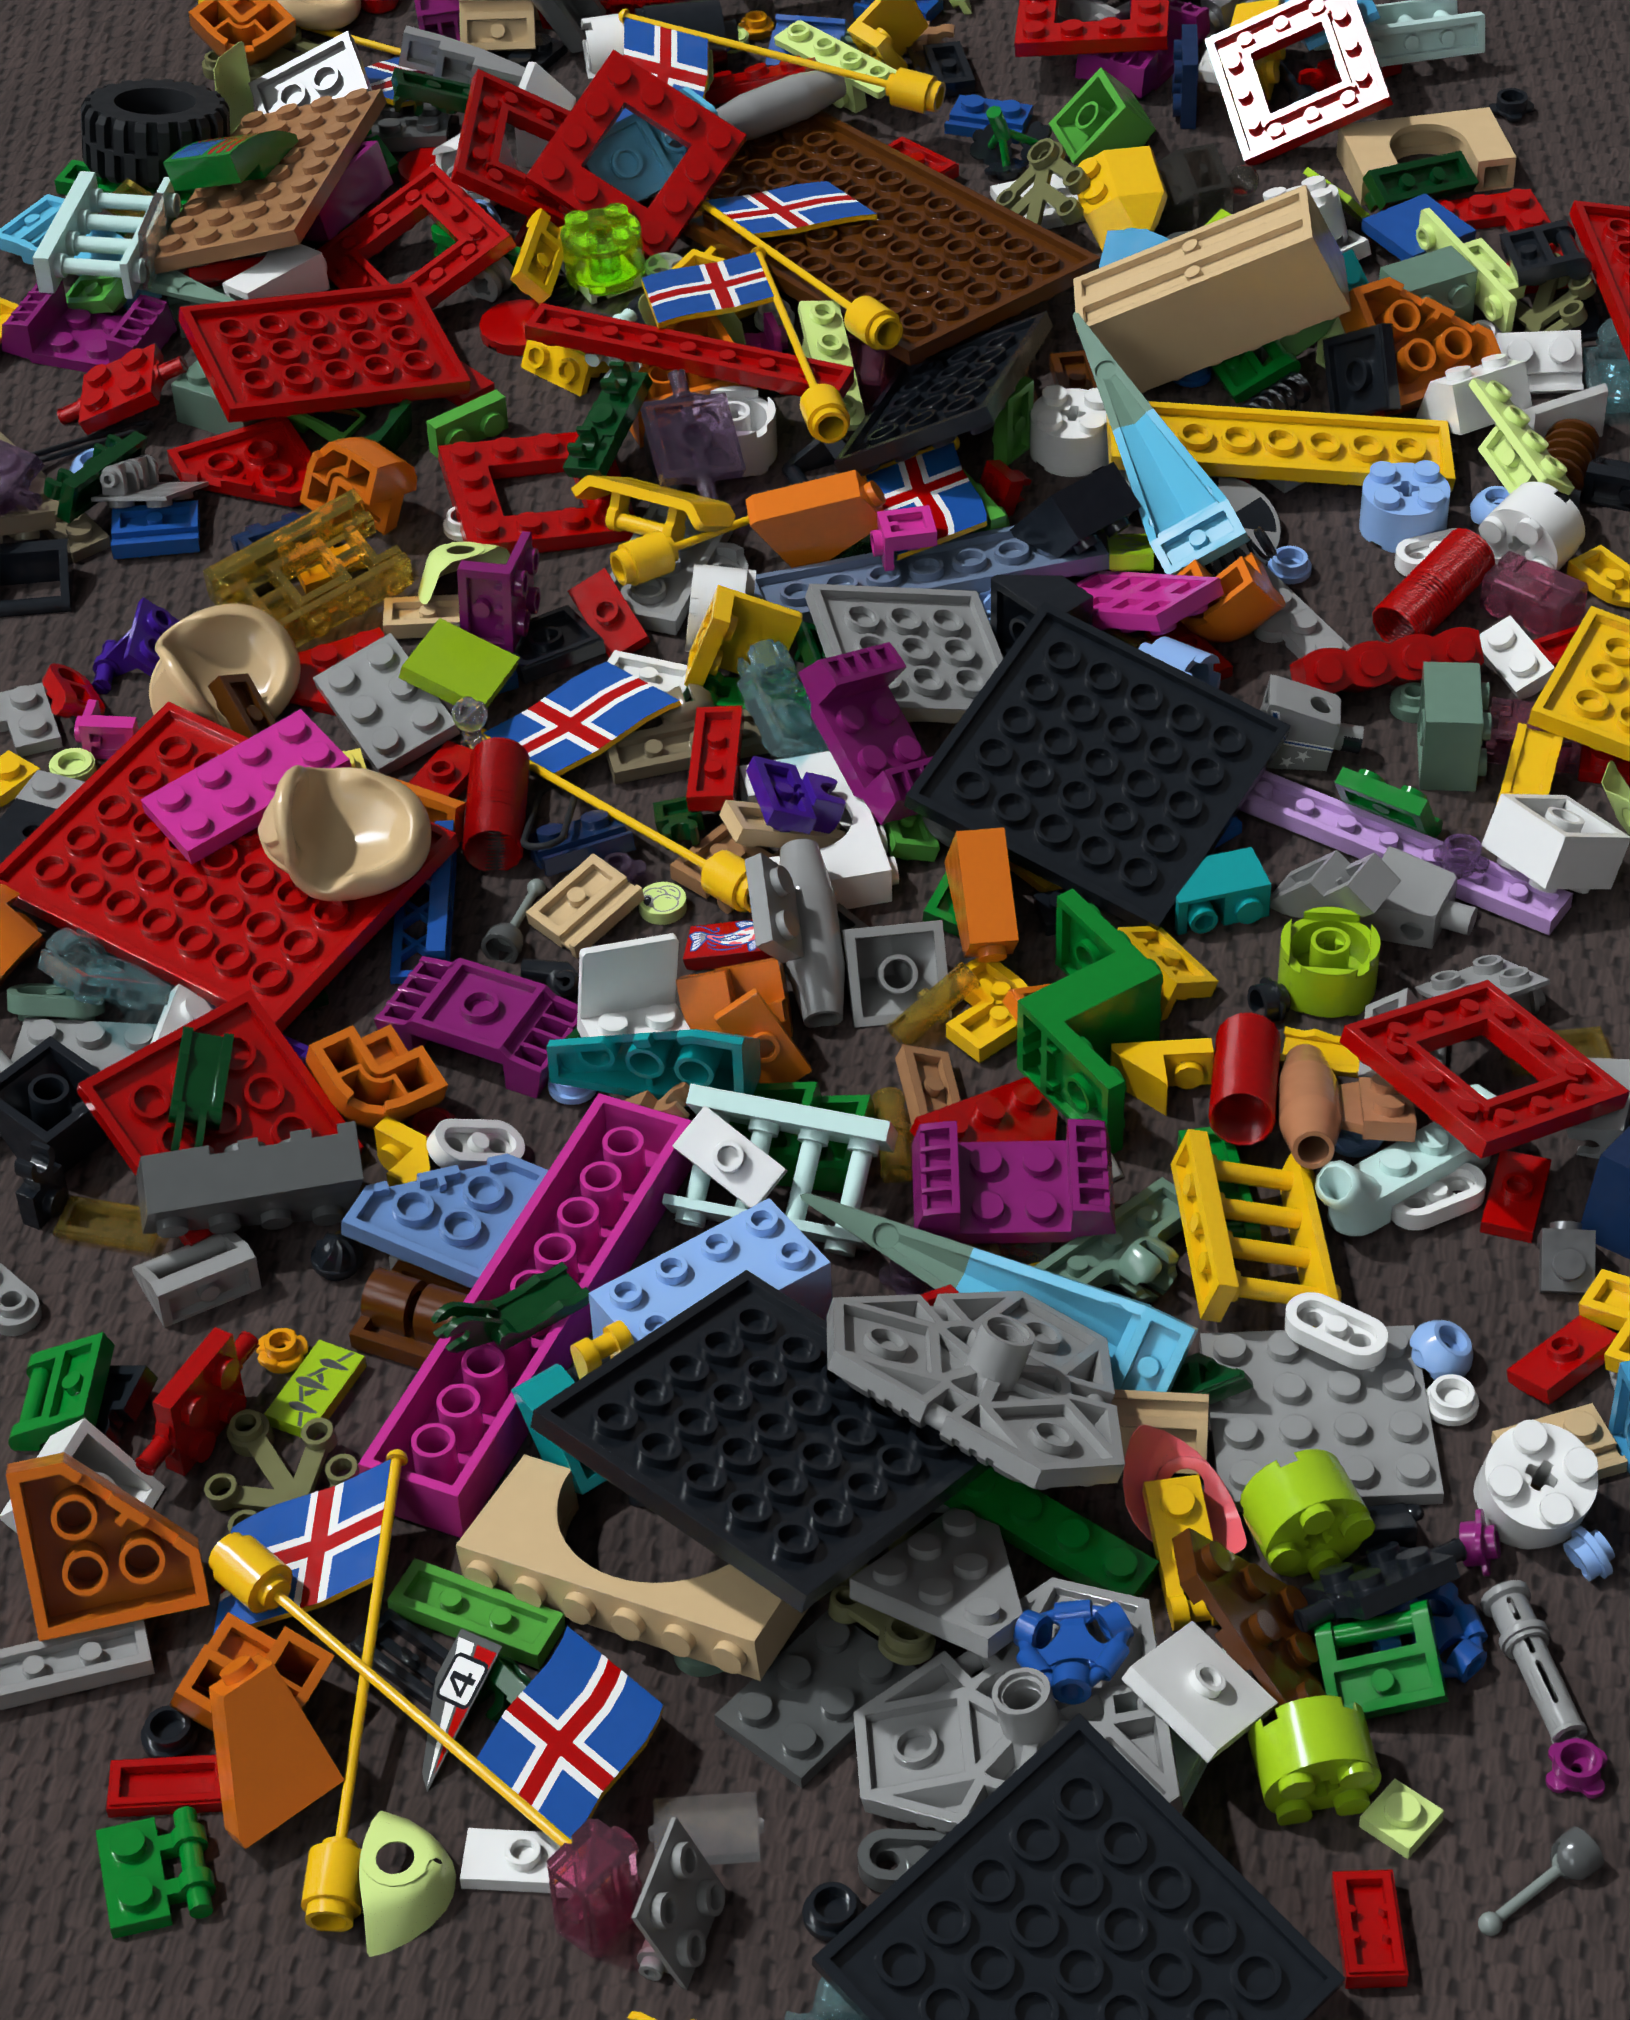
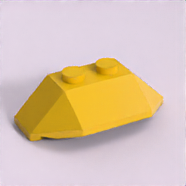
M1150 146L1103 150L1097 155L1083 160L1077 166L1081 167L1090 178L1088 188L1084 192L1077 194L1079 203L1084 208L1083 216L1102 252L1107 231L1138 228L1154 232L1160 221L1168 195L1154 152Z

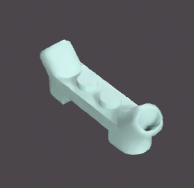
M1479 1084L1470 1085L1487 1100L1496 1097V1095ZM1432 1122L1416 1131L1415 1142L1397 1141L1354 1166L1342 1160L1329 1162L1317 1175L1315 1190L1320 1200L1328 1206L1327 1219L1334 1230L1348 1236H1364L1390 1223L1392 1206L1455 1172L1458 1167L1466 1162L1477 1166L1481 1170L1489 1164L1491 1156L1480 1159L1476 1154L1468 1151L1459 1140L1442 1126Z

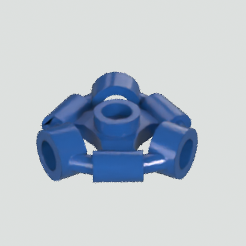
M1452 1582L1377 1615L1381 1616L1409 1610L1410 1603L1428 1600L1432 1614L1445 1616H1433L1439 1654L1441 1655L1446 1648L1454 1643L1462 1641L1454 1648L1446 1664L1441 1661L1444 1678H1457L1465 1684L1486 1662L1487 1652L1483 1650V1643L1488 1638L1487 1632L1475 1606L1465 1604L1458 1597V1588ZM1415 1632L1405 1634L1411 1644L1417 1643ZM1400 1636L1369 1642L1373 1653L1402 1647Z
M1091 1599L1055 1602L1054 1609L1038 1613L1028 1609L1018 1618L1013 1634L1014 1644L1019 1647L1016 1661L1021 1668H1034L1044 1673L1050 1682L1054 1698L1059 1702L1069 1705L1081 1704L1091 1697L1092 1688L1101 1680L1110 1681L1130 1653V1649L1126 1644L1128 1639L1134 1636V1631L1127 1615L1116 1601L1105 1607L1093 1605ZM1097 1620L1108 1642L1100 1643L1091 1636L1087 1630L1089 1623ZM1053 1624H1056L1060 1629L1056 1637L1050 1642Z

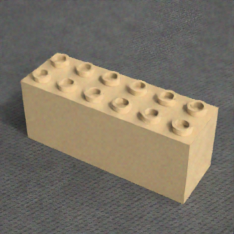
M1306 185L1073 279L1075 312L1079 313L1141 393H1145L1147 390L1170 381L1180 380L1188 374L1209 366L1218 365L1226 359L1247 351L1256 350L1262 345L1285 336L1297 334L1303 329L1326 320H1333L1341 314L1351 311L1344 257Z

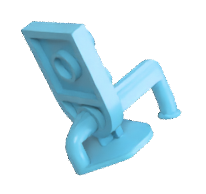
M686 86L679 90L718 116L715 107L692 89ZM633 113L613 124L584 168L638 203H641L659 193L688 151V148L670 136H665V133Z

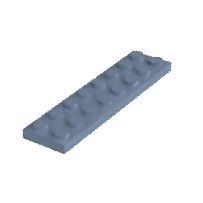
M1013 525L962 535L898 561L897 551H894V571L885 572L881 556L874 557L873 553H867L757 574L754 597L799 611L803 614V622L814 624L805 599L809 584L977 591L980 594L990 590L991 578L996 575L1090 576L1096 571L1109 569V553L1100 539L1097 545L1081 555H1077L1073 549L1057 558L1015 538L1010 531L1015 526Z

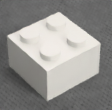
M1501 794L1481 846L1496 855V861L1501 866L1513 871H1519L1530 878L1528 883L1539 891L1556 893L1557 889H1570L1586 894L1590 889L1612 888L1630 843V836L1567 795Z

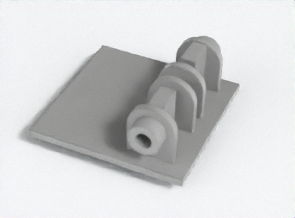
M143 454L105 467L100 476L102 494L91 497V502H109V508L135 506V501H146L147 508L168 507L173 505L172 500L193 498V491L209 486V482H159L157 461L152 456Z
M1485 955L1475 959L1473 966L1460 971L1446 970L1435 973L1431 976L1430 982L1414 988L1419 994L1432 998L1489 980L1534 1015L1539 1012L1541 1006L1545 1005V996L1540 988L1549 985L1550 979L1538 975L1526 967L1509 962L1499 955Z
M671 1817L631 1918L645 1937L643 1946L637 1955V1962L640 1964L638 1969L640 1975L648 1980L658 1981L665 1972L673 1976L680 1988L687 1990L695 1968L699 1967L705 1958V1942L714 1918L723 1911L725 1887L677 1817Z

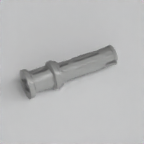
M1510 1580L1493 1586L1483 1595L1480 1605L1485 1615L1492 1617L1501 1635L1498 1642L1501 1651L1508 1658L1516 1660L1530 1695L1549 1731L1552 1744L1572 1738L1584 1739L1587 1735V1727L1582 1722L1566 1688V1684L1547 1648L1550 1632L1545 1622L1537 1619L1529 1603L1532 1594L1528 1585L1521 1580ZM1508 1598H1511L1510 1603L1507 1602Z

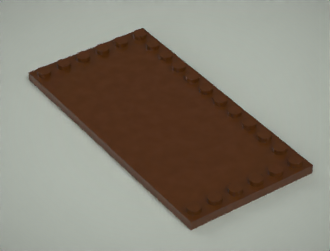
M822 110L809 119L758 139L745 141L707 196L709 200L749 195L795 184L828 181L875 212L878 220L849 222L797 234L759 239L851 303L858 297L871 296L894 311L900 318L903 334L896 346L884 351L909 366L922 363L926 358L946 348L954 347L966 338L979 332L987 331L991 326L1009 317L1017 316L1022 311L1042 301L1052 299L1054 295L1074 286V278L1098 269L1101 257ZM657 194L642 201L640 204L648 208ZM697 211L682 233L706 248L713 246L716 248L717 254L725 259L749 254L756 247L707 211ZM766 253L765 261L778 290L799 302L834 301ZM840 305L844 322L846 309Z

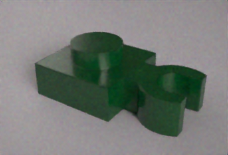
M686 796L653 803L658 833L676 843L681 840H691L693 846L700 844L699 831L705 830L703 812H688Z

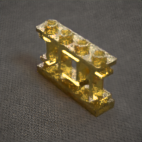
M354 488L203 570L208 596L215 606L234 603L245 604L259 608L275 618L271 612L287 603L294 612L281 618L278 622L286 629L296 648L314 638L326 635L332 628L352 617L364 614L370 607L383 601L384 598L402 593L408 586L413 584L414 580L410 558L405 552H401L397 545L377 555L365 540V538L376 533L374 519L369 511H365L363 499ZM345 540L350 549L335 556L329 548ZM363 562L369 571L352 579L347 570ZM321 564L333 580L301 596L289 580ZM270 581L275 590L259 598L253 589Z

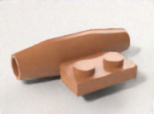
M1300 1044L1293 1047L1287 1053L1278 1078L1279 1126L1283 1138L1299 1165L1308 1169H1318L1328 1164L1333 1158L1341 1129L1362 1134L1363 1140L1415 1142L1417 1122L1414 1103L1398 1093L1379 1074H1375L1372 1077H1359L1358 1082L1338 1085L1337 1078L1325 1056L1316 1046Z

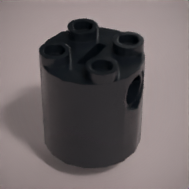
M688 0L644 5L642 8L634 9V14L739 41L735 18L723 19L719 0ZM709 42V50H712L713 75L726 71L728 66L727 52L736 49Z

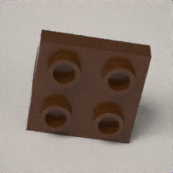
M397 1260L391 1270L379 1267L372 1272L365 1284L361 1298V1316L349 1333L351 1348L420 1369L439 1340L433 1332L443 1324L450 1322L453 1318L451 1316L447 1320L434 1324L431 1321L432 1316L444 1304L453 1301L463 1302L471 1288L401 1260Z

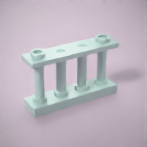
M1408 0L1375 5L1381 18L1366 24L1381 67L1485 52V14L1480 11L1458 14L1457 0ZM1329 42L1314 48V51L1331 49Z
M80 171L32 257L39 293L55 294L62 279L66 278L68 274L121 278L125 298L133 299L140 284L146 281L147 270L150 266L149 258L157 248L159 241L166 235L174 217L177 218L180 214V196L174 192L169 177L163 178L155 196L103 193V190L98 188L96 172ZM103 209L146 212L144 217L98 214ZM91 230L135 233L132 239L86 236V234H90ZM80 252L123 255L121 261L74 258Z
M690 1084L686 1104L696 1115L706 1106L728 1124L735 1122L749 1125L748 1131L752 1133L750 1141L767 1155L769 1154L772 1138H777L779 1131L798 1134L797 1140L802 1142L785 1215L809 1240L824 1242V1250L829 1253L855 1257L856 1249L870 1252L872 1246L835 1223V1226L805 1221L809 1205L802 1201L800 1195L812 1193L822 1147H828L829 1141L848 1144L847 1150L852 1152L840 1203L860 1210L872 1157H877L879 1150L894 1153L898 1132L891 1121ZM694 1164L686 1196L682 1197L664 1193L662 1204L671 1213H676L674 1219L676 1222L700 1228L705 1227L706 1219L724 1222L749 1209V1207L739 1199H736L735 1207L707 1202L706 1197L711 1177Z

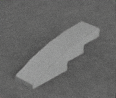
M407 25L403 33L398 66L434 74V77L471 85L472 78L476 71L480 69L519 87L526 69L515 62L484 49L440 34Z

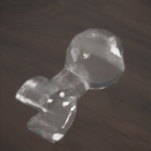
M469 696L459 699L452 708L451 718L455 726L463 731V738L457 744L474 749L477 744L487 739L481 734V729L487 722L488 711L483 702L476 701Z

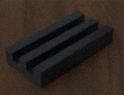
M389 1608L379 1617L376 1645L433 1685V1687H428L376 1648L372 1668L431 1710L435 1678L438 1673L420 1661L419 1656L406 1647H401L383 1633L390 1628L441 1666L449 1650ZM366 1630L350 1643L351 1651L361 1660Z

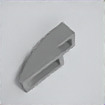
M1336 850L1291 871L1271 894L1270 908L1284 915L1303 918L1304 911L1312 908L1339 907L1351 910L1362 918L1374 914L1402 880L1376 853L1350 863Z

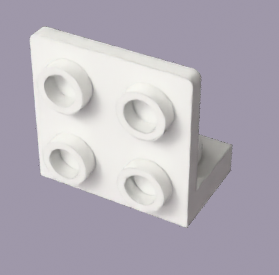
M674 933L586 947L580 950L577 1030L581 1038L690 1030L676 1004L679 941Z

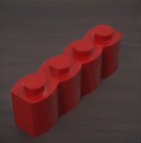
M1456 627L1445 630L1435 636L1411 634L1391 643L1366 641L1347 650L1322 648L1295 660L1289 667L1293 681L1333 694L1339 691L1360 693L1370 691L1384 684L1400 686L1409 682L1421 681L1423 661L1480 663L1481 666L1484 663L1479 630L1469 627Z

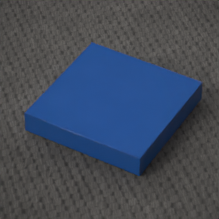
M1422 194L1363 218L1361 227L1363 233L1401 261L1427 253L1421 249L1416 239L1421 210L1430 208L1463 243L1475 240L1476 229L1427 194Z

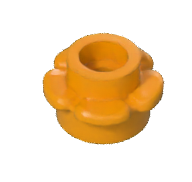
M756 10L748 12L741 19L738 26L748 31L749 40H762L771 35L775 23L765 12Z
M277 1328L263 1335L258 1340L260 1346L256 1350V1353L259 1354L257 1359L261 1366L270 1372L283 1374L294 1371L300 1366L304 1360V1355L308 1352V1342L304 1336H297L296 1331L293 1329Z

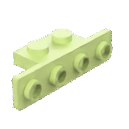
M802 20L791 24L774 37L776 46L804 59L815 57L816 62L888 80L891 73L895 74L897 71ZM844 77L846 94L833 104L838 108L845 107L854 113H858L867 108L865 93L881 99L885 96V87Z
M1430 208L1421 210L1419 226L1416 230V239L1421 249L1428 253L1448 246L1455 248L1478 270L1474 303L1502 333L1512 331L1517 299L1524 297L1526 285L1518 286L1510 267L1482 238L1463 243Z
M800 301L798 314L804 336L802 349L807 358L854 367L840 305L835 301ZM855 369L854 382L843 398L850 415L848 431H856L865 417Z
M1473 378L1468 386L1496 423L1478 450L1509 494L1523 483L1542 482L1553 486L1559 492L1570 495L1575 487L1565 475L1567 468L1558 459L1551 456L1546 449L1549 446L1548 442L1528 425L1530 418L1524 411L1514 406L1510 400L1511 392L1495 380L1486 383Z

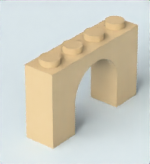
M1490 107L1351 123L1338 129L1336 155L1360 205H1366L1364 197L1369 192L1362 179L1368 170L1398 164V159L1409 155H1442L1462 151L1479 182L1474 188L1475 192L1512 188L1517 158Z

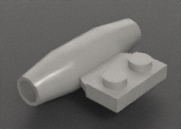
M819 70L792 74L742 93L716 110L720 118L747 134L746 141L754 140L809 119L841 99L846 94V82L842 76Z
M796 839L785 843L781 847L779 864L762 853L745 859L755 943L757 948L781 963L786 962L787 974L804 1025L808 1028L834 1026L843 1020L845 959L836 896L818 843L810 839Z

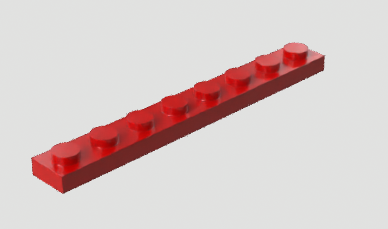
M544 303L538 306L525 324V339L541 342L548 346H560L580 350L586 354H599L618 358L625 362L652 365L663 370H676L695 374L702 378H714L733 382L745 387L752 386L772 390L783 395L802 397L803 393L810 388L797 356L666 328L658 329L656 326ZM807 358L817 384L834 386L840 392L843 399L854 382V367Z

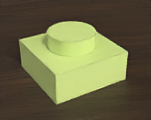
M1394 1778L1360 1816L1359 1827L1409 1859L1443 1821L1444 1810Z

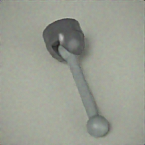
M535 878L529 881L527 885L528 894L511 922L496 924L485 935L481 948L488 959L500 961L499 951L510 953L501 962L512 964L518 958L523 948V935L518 927L536 897L542 896L546 891V885L541 879Z
M1575 1826L1562 1834L1551 1847L1550 1861L1552 1867L1496 1912L1488 1911L1483 1913L1478 1919L1479 1930L1486 1936L1497 1935L1502 1929L1503 1921L1560 1876L1565 1879L1583 1880L1603 1867L1605 1863L1603 1854L1592 1837L1581 1828Z

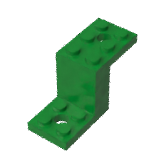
M1071 889L1057 896L1055 964L1067 976L1018 1000L1017 1069L1025 1077H1028L1067 1119L1105 1121L1111 1142V1153L1114 1154L1123 1149V1129L1125 1128L1124 1099L1127 1087L1121 1072L1116 1067L1109 1066L1111 1043L1159 1041L1160 1021L1162 1018L1161 989L1163 974L1157 963L1152 959H1147L1132 945L1128 936L1124 932L1115 929L1101 915L1099 909L1094 904L1088 903L1074 889Z

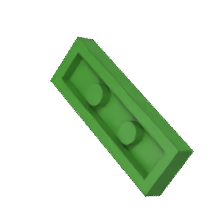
M414 1558L387 1599L388 1608L406 1620L454 1638L458 1636L462 1628L503 1646L500 1654L536 1669L541 1668L566 1628L564 1613L543 1605L539 1608L516 1599L511 1593L495 1587L491 1589L464 1578L462 1575Z

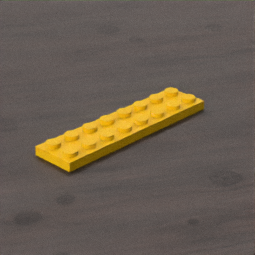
M1148 401L1208 476L1363 486L1364 479L1370 473V466L1378 461L1417 463L1422 460H1429L1439 465L1440 474L1446 478L1451 492L1453 491L1456 477L1448 421ZM1106 414L1109 464L1114 462L1118 470H1125Z

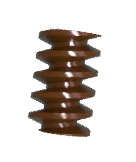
M1563 419L1555 422L1548 429L1544 437L1549 444L1546 449L1552 457L1558 459L1567 468L1565 475L1575 489L1582 491L1588 465L1595 458L1599 448V435L1595 428L1587 422L1579 419Z

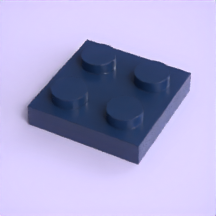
M1182 24L1181 39H1174L1172 116L1180 117V129H1196L1198 88L1197 24Z

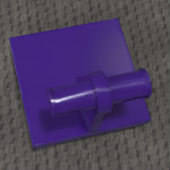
M143 597L138 602L132 628L118 642L106 640L105 644L103 643L101 655L97 656L94 660L93 671L95 677L92 686L98 694H107L111 690L113 677L137 668L151 677L160 659L155 652V644L159 637L179 620L164 608L156 606Z

